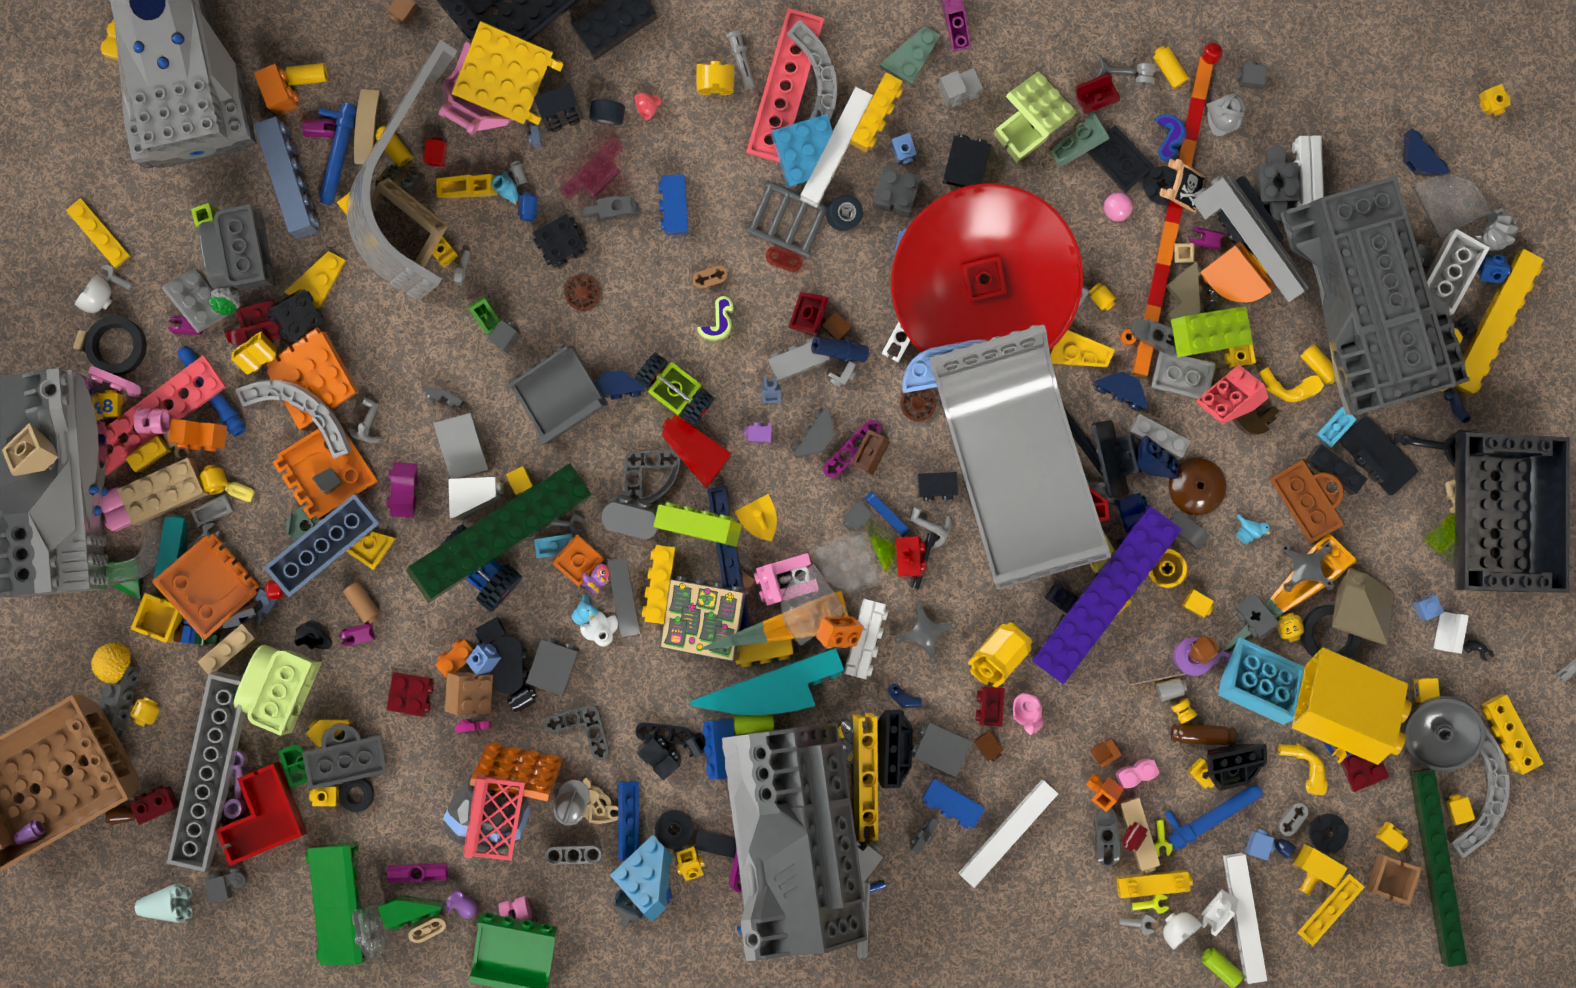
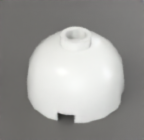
M95 275L74 305L87 313H96L102 308L106 310L112 302L109 299L112 293L109 283L101 276Z
M1181 912L1177 915L1172 913L1165 919L1167 924L1163 929L1164 939L1174 950L1188 937L1193 935L1202 924L1190 913Z

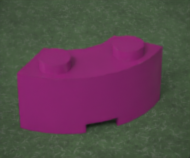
M394 462L393 468L389 470L388 480L391 481V494L387 498V508H390L391 516L414 518L417 500L415 484L418 485L417 463Z

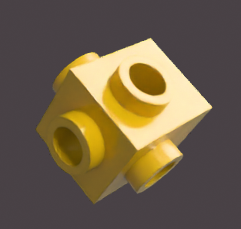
M1503 84L1487 89L1478 95L1481 101V109L1487 116L1491 114L1498 116L1505 113V108L1511 105L1510 95L1505 91Z
M695 847L676 853L678 860L676 868L679 875L683 874L685 881L704 875L702 867L705 866L702 855L698 856Z

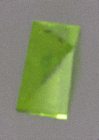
M870 536V543L883 571H889L896 546L875 536Z

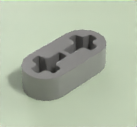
M1293 803L1278 823L1279 832L1285 836L1293 835L1306 819L1308 808L1302 803ZM1302 807L1301 811L1303 814L1297 815L1294 819L1293 817L1296 814L1294 809ZM1291 820H1293L1290 824V827L1292 829L1290 831L1286 830L1284 832L1285 827L1283 826V824H1288Z

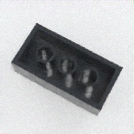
M606 0L573 22L572 27L593 59L596 60L655 21L657 15L648 0Z

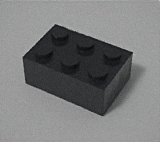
M570 84L534 97L541 119L548 132H558L563 129L562 126L567 124L573 126L580 123V120L583 119Z

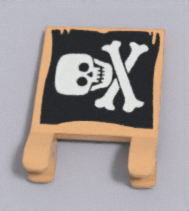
M1170 159L1168 167L1178 170L1173 189L1169 188L1166 190L1161 188L1160 196L1170 199L1189 211L1196 213L1197 207L1192 200L1196 198L1195 194L1203 189L1206 176L1185 165L1180 159H1176V161Z

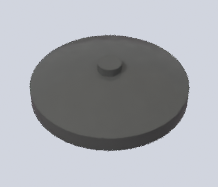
M1438 696L1420 703L1409 714L1404 727L1405 743L1412 757L1421 765L1436 771H1453L1465 767L1479 755L1485 742V726L1477 710L1466 701L1451 696Z

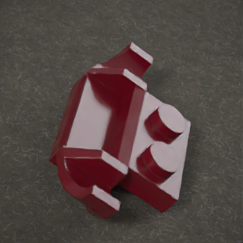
M272 299L238 308L236 312L241 327L235 330L224 331L227 342L240 346L259 332H262L270 341L280 339L276 323L273 324L268 317L269 311L267 307L275 304V300Z

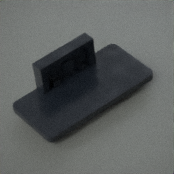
M1245 176L1236 179L1237 184L1278 241H1283L1282 233ZM1223 210L1218 212V221L1229 231L1228 236L1232 243L1237 244L1241 241L1246 249L1253 254Z
M1367 416L1363 417L1340 439V444L1352 455L1356 464L1364 468L1370 479L1377 482L1390 496L1400 490L1418 472L1417 468Z
M1112 420L1093 423L1092 435L1095 438L1096 453L1101 463L1100 470L1105 480V491L1109 498L1128 495L1129 489L1126 475L1142 472L1137 467L1138 451L1134 434L1117 438Z

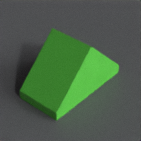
M485 297L468 306V309L487 335L493 332L501 321Z

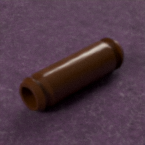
M1174 724L1171 726L1170 736L1171 741L1174 743L1178 741L1179 743L1222 746L1230 744L1232 746L1236 742V729L1233 727L1228 728L1227 726L1180 724L1177 726Z

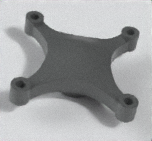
M1329 542L1324 543V547L1321 550L1311 554L1296 553L1288 545L1282 547L1283 553L1288 555L1294 563L1293 576L1289 582L1284 584L1286 592H1290L1296 584L1308 580L1320 582L1328 590L1334 588L1333 581L1328 580L1321 570L1324 556L1332 550Z
M917 601L915 602V607L917 608L918 618L914 628L906 635L896 636L894 641L898 644L902 641H915L921 644L928 652L929 662L936 664L937 658L934 655L936 640L944 631L956 629L958 624L951 622L950 624L941 625L932 622L925 615L922 602Z

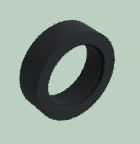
M109 316L98 320L91 326L86 334L84 347L86 356L94 367L113 375H123L132 372L142 363L146 355L147 342L143 331L134 322L118 316ZM112 328H124L133 339L131 355L125 361L118 364L107 363L99 352L101 337Z
M1335 605L1319 606L1309 612L1303 620L1304 633L1300 635L1305 650L1312 657L1320 650L1314 641V627L1322 617L1334 615ZM1349 633L1345 646L1335 653L1347 658L1352 657L1358 650L1362 637Z

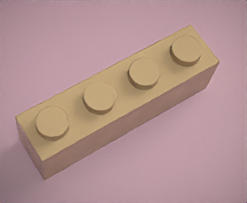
M185 458L118 488L117 491L125 507L192 476H199L200 472L194 459Z
M195 475L125 506V510L132 525H141L209 493L204 491L199 476Z

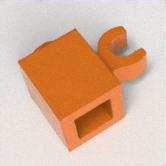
M1093 773L1089 778L1090 780L1086 783L1090 789L1095 791L1091 800L1107 812L1118 801L1124 788L1110 777L1102 783L1100 777Z

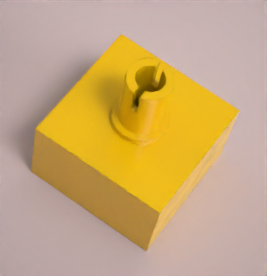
M1306 844L1303 845L1293 862L1294 865L1307 872V877L1299 890L1309 896L1318 881H1323L1337 888L1348 869Z

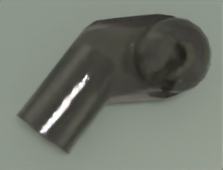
M1212 287L1207 290L1210 302L1203 309L1205 313L1215 311L1221 304V295Z

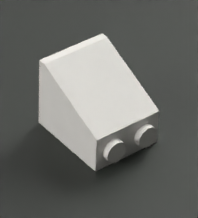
M496 477L449 479L450 518L461 519L501 499V494H504V483H501L500 479Z

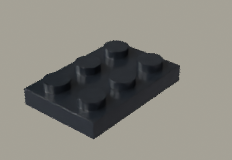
M1115 125L1107 132L1110 139L1091 149L1087 154L1126 194L1154 166Z

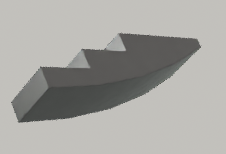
M627 558L609 560L607 562L621 637L640 634Z

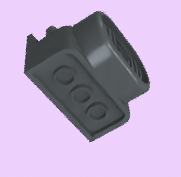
M251 204L223 209L215 214L214 220L202 222L199 225L198 239L207 280L214 290L218 287H235L239 290L258 289V287L265 285L276 287L262 212Z

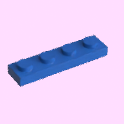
M638 781L618 782V860L625 861L639 848Z

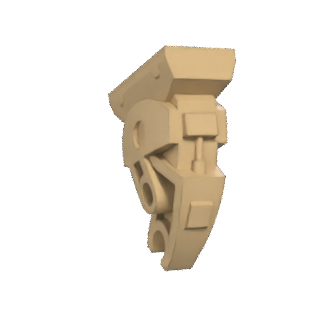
M587 775L582 783L588 788L589 801L583 817L589 820L590 823L595 824L618 820V815H611V810L618 811V806L612 805L609 796L600 787L592 785V780Z

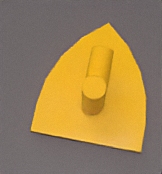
M769 494L734 511L747 531L760 539L772 542L776 532L777 516Z

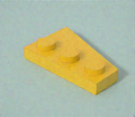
M328 251L296 280L285 293L290 295L299 289H305L312 295L314 299L312 303L315 308L320 309L346 260Z
M1067 330L1061 340L1052 348L1050 356L1052 364L1108 367L1115 349Z
M371 531L347 552L372 570H375L396 538Z

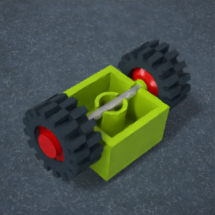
M654 352L638 371L635 380L646 389L653 384L648 391L653 398L680 417L682 415L691 424L695 425L709 409L715 398L702 389L703 387L700 383L673 362L665 369L668 361L657 352Z

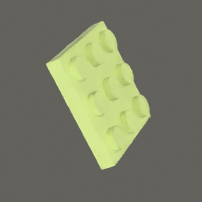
M1039 71L1010 91L1006 96L1044 138L1048 137L1077 113L1072 105L1060 95L1059 91Z

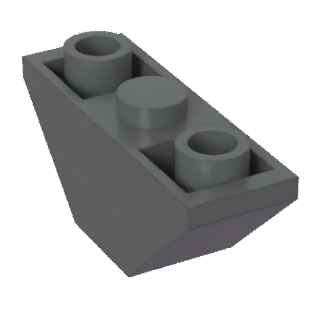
M829 408L819 409L814 417L816 419L814 425L811 426L809 424L803 433L806 435L803 441L798 440L792 449L795 451L793 456L797 458L824 452L834 437Z

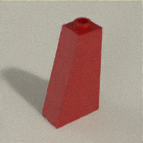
M676 414L671 419L667 418L662 425L664 430L661 436L701 484L708 488L727 463L732 453Z

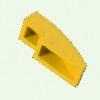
M484 174L437 178V198L496 196L498 193L492 187V181L496 176Z

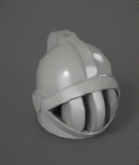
M1231 93L1206 104L1208 108V123L1212 133L1216 136L1229 134L1242 125L1245 114V102L1236 93Z

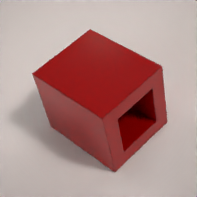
M432 137L431 140L426 139L423 161L426 166L445 167L448 145L442 138Z

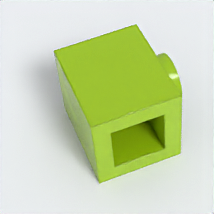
M210 203L192 208L191 212L195 226L198 228L202 222L214 220L215 214L220 210Z

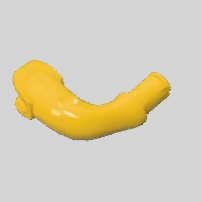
M1269 367L1259 372L1267 386L1266 390L1286 402L1294 403L1305 400L1319 393L1324 386L1321 379L1314 375L1302 380V383L1297 387L1286 390L1280 381L1276 380Z
M1300 743L1296 745L1279 744L1278 755L1308 760L1309 778L1305 784L1307 792L1313 795H1325L1328 785L1324 762L1320 756Z

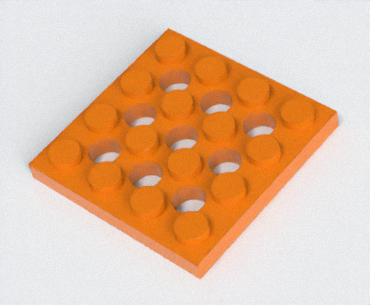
M495 742L487 743L471 777L470 785H475L476 774L491 778L525 782L524 797L548 801L560 772L563 758L554 754H541L534 750H522L515 746H503ZM488 783L487 789L499 791L500 787L496 783ZM510 786L505 791L517 795L519 786Z

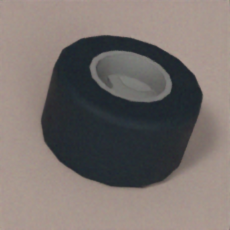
M595 99L591 101L589 118L598 123L621 125L624 120L625 106L615 101Z
M842 195L835 198L828 204L826 210L828 223L838 231H847L856 227L861 222L863 216V208L860 202L850 195Z

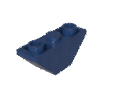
M1412 128L1404 134L1403 162L1415 175L1443 177L1450 172L1447 163L1437 157L1433 147L1423 141V137L1418 131Z
M622 370L602 373L596 381L604 398L611 397V400L622 399V395L630 394V397L642 396L641 392H645L644 386Z
M1124 372L1097 379L1092 384L1096 387L1095 390L1104 395L1107 392L1113 395V400L1119 403L1124 401L1130 404L1129 407L1137 412H1140V410L1144 411L1148 407L1140 380Z
M1147 435L1143 436L1138 448L1137 467L1147 475L1178 478L1179 462L1150 437Z

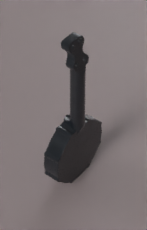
M1458 430L1446 439V443L1408 437L1407 434L1401 436L1399 433H1395L1393 443L1398 444L1400 442L1402 446L1408 444L1444 450L1447 460L1455 467V435L1472 431Z

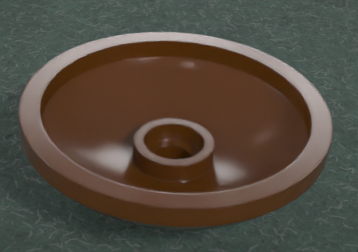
M1203 458L1188 459L1179 464L1178 478H1170L1169 480L1170 497L1174 504L1185 513L1191 515L1208 514L1222 503L1226 493V480L1220 468L1213 462ZM1199 482L1203 484L1202 489L1197 488Z

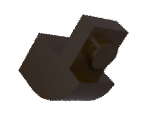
M1273 406L1261 416H1258L1253 410L1232 421L1243 433L1260 435L1270 430L1265 423L1267 425L1271 424L1277 419L1275 415L1280 411Z

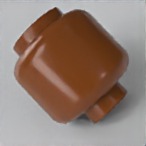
M1202 636L1190 644L1191 651L1189 656L1193 662L1198 661L1204 665L1218 656L1217 651L1219 647L1212 637Z

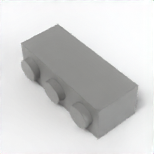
M815 337L806 340V344L800 347L798 344L789 347L788 352L782 354L780 351L770 355L771 359H768V363L773 375L777 376V382L830 361L829 356L812 353L811 344Z
M1141 414L1135 417L1128 431L1129 434H1134L1140 440L1143 439V436L1147 435L1176 459L1183 458L1191 442Z

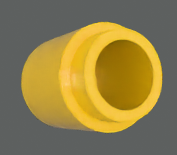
M1101 283L1095 285L1088 292L1091 295L1090 298L1101 311L1104 309L1109 311L1116 305L1114 302L1116 297Z

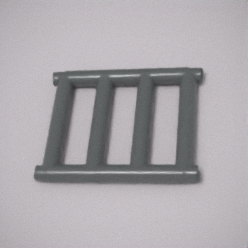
M766 181L765 193L751 225L746 227L745 232L800 256L810 258L811 252L809 251L828 206L819 203L816 208L800 200L801 194ZM775 191L784 196L770 229L766 233L757 228L771 195ZM790 199L801 202V205L786 239L782 240L775 237V234ZM808 206L819 211L804 246L801 248L792 244L805 212Z

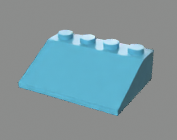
M1238 638L1222 675L1218 696L1284 725L1294 719L1305 667L1243 638Z

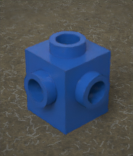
M1486 254L1478 269V274L1481 281L1504 283L1506 276L1510 274L1511 267L1508 265L1506 257Z

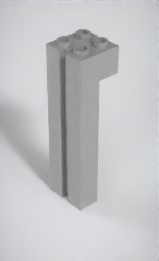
M1232 175L1217 177L1211 182L1212 186L1210 188L1208 186L1195 194L1196 198L1192 202L1205 219L1223 210L1288 302L1312 287Z

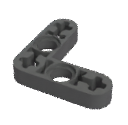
M589 705L549 716L545 720L544 727L550 733L584 725L592 756L596 760H604L609 755V747L597 707ZM588 709L596 712L593 719L594 722L598 720L599 724H593L588 727L587 723H591L590 717L585 716L588 713ZM572 713L577 716V722L573 725L567 722V716ZM563 715V722L566 727L562 728V724H559L553 730L552 727L548 726L551 719L560 721L561 718L559 716ZM593 727L600 729L601 735L599 738H593L590 735ZM603 739L604 743H600L601 748L606 750L603 753V757L595 753L598 747L597 744L593 746L592 741L597 742Z

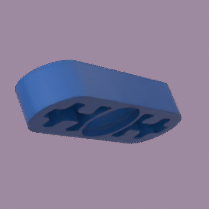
M870 492L864 498L886 519L900 536L904 537L910 531L873 492Z

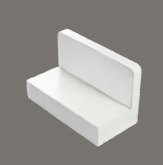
M1449 612L1441 614L1439 616L1434 649L1462 654L1469 616Z

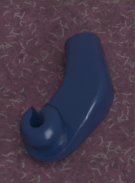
M1450 388L1449 391H1445L1444 399L1450 401L1453 414L1462 423L1469 422L1471 417L1457 390Z
M893 684L888 688L890 697L901 707H922L921 698L908 696L899 685Z

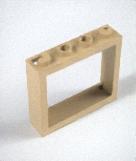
M387 178L378 183L370 197L372 212L374 213L381 198L385 196L431 233L415 260V263L425 267L448 225L391 179Z

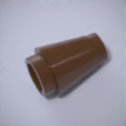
M116 806L106 812L105 819L106 823L115 825L135 821V816L132 809Z

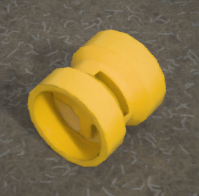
M1188 698L1180 700L1179 704L1175 703L1171 706L1173 712L1177 713L1180 724L1197 716L1195 709L1191 708V702Z

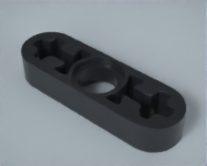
M643 722L635 730L636 736L641 740H647L652 735L647 733L643 737L642 733L639 732V729H642L643 726H646L647 730H653L652 726L657 727L655 729L657 734L660 728H666L669 731V736L666 738L668 743L683 745L691 738L690 730L682 726ZM671 728L676 729L674 733H681V730H684L685 734H688V738L680 741V737L674 736V740H670L672 737Z

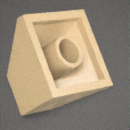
M31 423L23 428L2 449L10 472L14 476L45 471L58 458L53 444Z

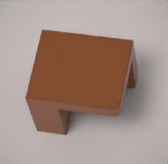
M1111 738L1106 739L1090 750L1102 768L1122 756Z

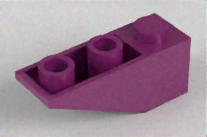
M941 0L953 52L971 48L964 1Z

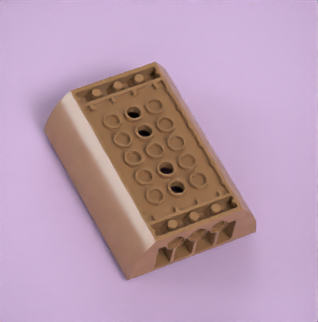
M71 695L0 736V872L132 798L136 793L138 774L102 707L91 699L82 695ZM84 755L86 756L89 762L87 766L82 763V757ZM67 765L73 767L71 775L66 773L65 768ZM35 783L39 784L41 788L39 793H35L33 790ZM19 792L24 795L22 803L17 800ZM32 820H40L45 827V834L39 839L18 845L14 840V835Z

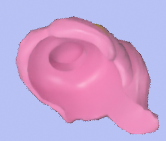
M1021 693L1014 699L1013 719L1023 725L1026 733L1030 735L1038 732L1043 727L1045 720L1042 716V705L1037 696Z

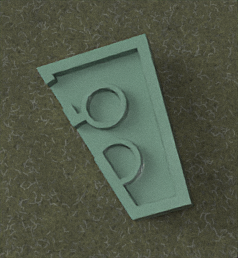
M925 26L922 27L885 59L879 67L912 85L941 35Z
M1093 111L1088 115L1089 118L1083 124L1080 122L1076 126L1077 130L1074 133L1066 136L1050 151L1059 168L1110 139Z

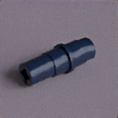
M815 337L811 344L813 354L839 359L841 362H865L869 356L868 346L851 342L848 339L839 340Z

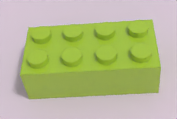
M1246 306L1171 319L1177 357L1253 344Z
M666 502L665 506L658 505L653 527L737 547L742 524L737 523V519L721 514L719 516L712 512L699 511L685 506L683 508L682 506Z

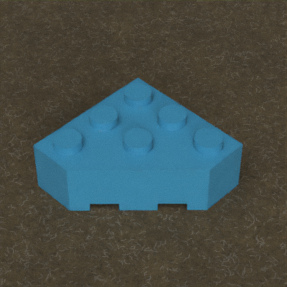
M828 114L779 128L770 133L787 188L806 183L809 180L833 133Z
M654 835L610 874L613 880L651 922L667 908L666 894L670 881L669 867L670 863H672V854Z

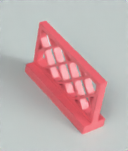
M476 774L469 816L470 823L467 828L463 849L464 857L472 858V856L512 861L525 782L491 778ZM488 783H496L500 790L491 796L487 791ZM510 786H519V792L513 798L505 791ZM504 792L509 801L499 806L494 798ZM492 800L498 809L488 815L484 810V805ZM512 803L516 810L508 818L502 809ZM501 812L506 820L496 827L490 818ZM489 820L495 829L484 834L481 830V825ZM509 823L512 827V832L504 837L498 829ZM497 831L502 840L492 845L487 837ZM483 840H486L491 847L485 852L477 851L478 844ZM505 842L509 847L508 855L499 854L495 848Z

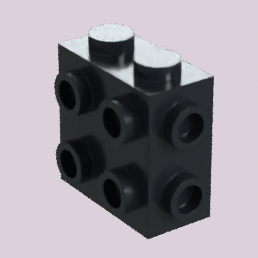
M567 214L533 232L536 236L533 239L538 249L542 248L545 252L543 258L547 265L552 264L554 268L558 267L559 269L566 266L571 258L578 259L585 254L584 251L587 250L585 244L588 242L582 233L580 235L575 229L578 227L573 217L569 219Z
M299 289L267 307L269 311L268 317L273 324L276 323L279 329L277 332L282 340L295 343L304 334L316 327L320 329L319 326L324 324L321 319L323 315L312 303L314 299L309 291Z

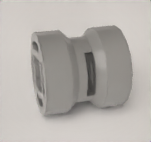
M1150 63L1138 64L1137 72L1139 76L1136 78L1135 84L1142 86V82H1146V87L1154 86L1155 78L1153 75L1156 72V65Z

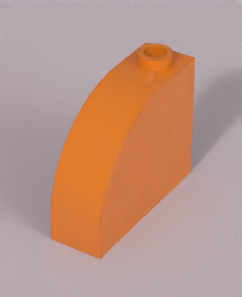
M1241 241L1200 272L1205 283L1210 284L1222 297L1235 302L1256 301L1270 293L1276 286Z

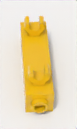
M1187 870L1116 876L1118 896L1120 898L1191 891L1190 886H1193L1192 875Z

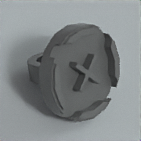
M622 889L615 894L613 906L617 913L623 916L620 922L621 925L628 927L631 920L640 921L646 918Z

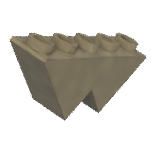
M1194 262L1166 286L1169 293L1179 303L1175 309L1165 316L1170 323L1171 319L1203 313V304L1200 303L1199 298L1202 295V286L1198 281V277L1201 276V267L1197 262Z

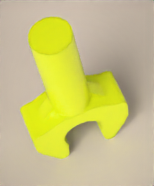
M1156 820L1158 840L1154 846L1157 856H1160L1159 848L1161 846H1165L1166 855L1169 856L1172 852V844L1165 840L1164 820Z
M1163 894L1154 895V898L1150 901L1132 903V909L1134 911L1153 908L1158 914L1166 912L1169 907H1160L1158 902L1168 899V897Z

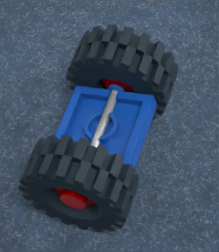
M463 524L458 526L440 546L466 530L467 527ZM493 561L467 578V580L480 591L476 601L491 613L515 589L523 576L509 564H505L502 567L496 561Z

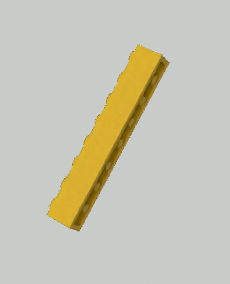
M1525 249L1517 252L1510 265L1509 276H1506L1504 283L1500 284L1477 328L1478 331L1475 332L1463 355L1466 373L1470 381L1455 385L1453 388L1466 395H1472L1480 390L1482 386L1481 380L1490 371L1491 366L1489 364L1492 359L1494 360L1500 351L1498 349L1500 343L1506 340L1509 326L1515 323L1517 319L1515 315L1518 309L1520 310L1525 304L1526 300L1524 297L1532 290L1535 276L1541 273L1544 259Z

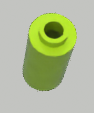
M773 714L735 715L733 720L734 731L736 735L774 731Z
M1207 948L1201 955L1203 958L1202 963L1230 988H1235L1242 981L1244 973L1218 950Z

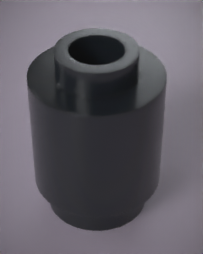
M524 686L510 695L511 698L507 699V701L516 713L536 702L535 698L538 696L532 687Z

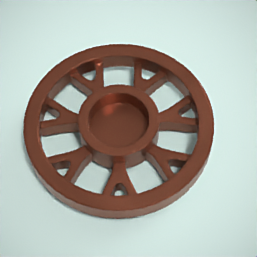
M579 275L572 278L565 288V298L568 304L579 311H586L595 307L601 296L598 283L587 275ZM582 278L588 279L586 286L581 285ZM575 280L579 284L577 288L571 285ZM594 283L597 288L590 291L588 287ZM568 291H575V295L568 296ZM590 293L597 295L596 300L589 298ZM575 298L580 300L577 306L572 304ZM588 300L590 306L584 307L582 301Z
M923 389L925 390L924 393L921 390L920 396H915V391L913 393L907 392L913 396L911 401L905 398L907 393L902 395L900 407L902 413L909 420L921 422L933 415L936 409V399L929 389ZM928 392L931 397L925 401L923 395ZM926 403H932L933 408H925ZM910 404L911 409L905 410L903 405ZM923 409L927 413V416L924 418L920 415V411ZM912 410L917 411L916 418L910 416Z

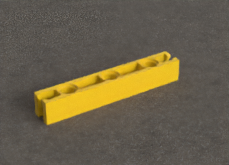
M865 713V717L853 714L854 828L856 839L859 842H865L863 837L864 826H869L867 835L870 837V840H878L877 716L873 713ZM865 717H868L867 729L862 727ZM868 735L867 742L862 743V739ZM869 774L868 779L863 781V776ZM869 812L868 817L863 819L864 813Z

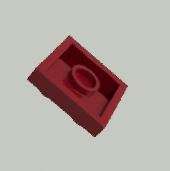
M393 672L387 711L421 717L426 716V713L430 712L431 702H428L429 694H432L434 689V683L431 682L432 678Z
M1353 754L1340 763L1352 792L1389 778L1383 761L1377 765Z

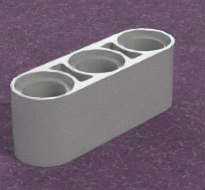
M597 844L553 845L546 851L545 859L553 865L593 864L601 859L603 850ZM572 849L577 850L579 858H571L569 851ZM590 849L598 851L599 855L597 858L594 859L589 856ZM557 850L560 854L559 859L551 858L550 851Z

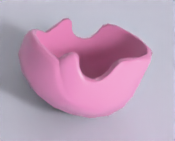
M1113 193L1104 202V212L1107 218L1112 221H1123L1132 213L1133 203L1130 197L1124 193Z

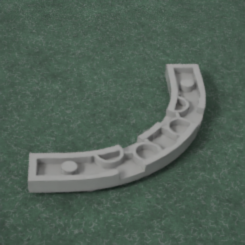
M799 20L786 35L805 53L815 72L817 98L810 119L828 114L830 121L837 98V81L834 66L819 38Z
M268 379L256 381L235 389L243 407L263 400H285L300 410L308 412L322 432L333 458L352 451L336 416L320 398L306 388L289 381Z
M1486 726L1484 746L1479 753L1484 762L1488 779L1486 801L1479 816L1471 826L1449 842L1462 859L1480 847L1494 833V829L1504 816L1509 799L1510 781L1505 764L1506 760L1501 748Z

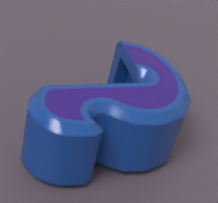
M1171 114L1159 115L1154 121L1170 131L1162 143L1158 154L1164 162L1169 163L1170 159L1176 160L1178 158L1179 151L1175 148L1183 144L1186 139L1187 130L1184 123L1176 116Z

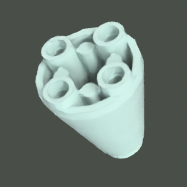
M181 883L173 884L137 900L135 912L137 915L146 918L175 923L184 922L186 919L191 918L193 914L190 902L192 890Z

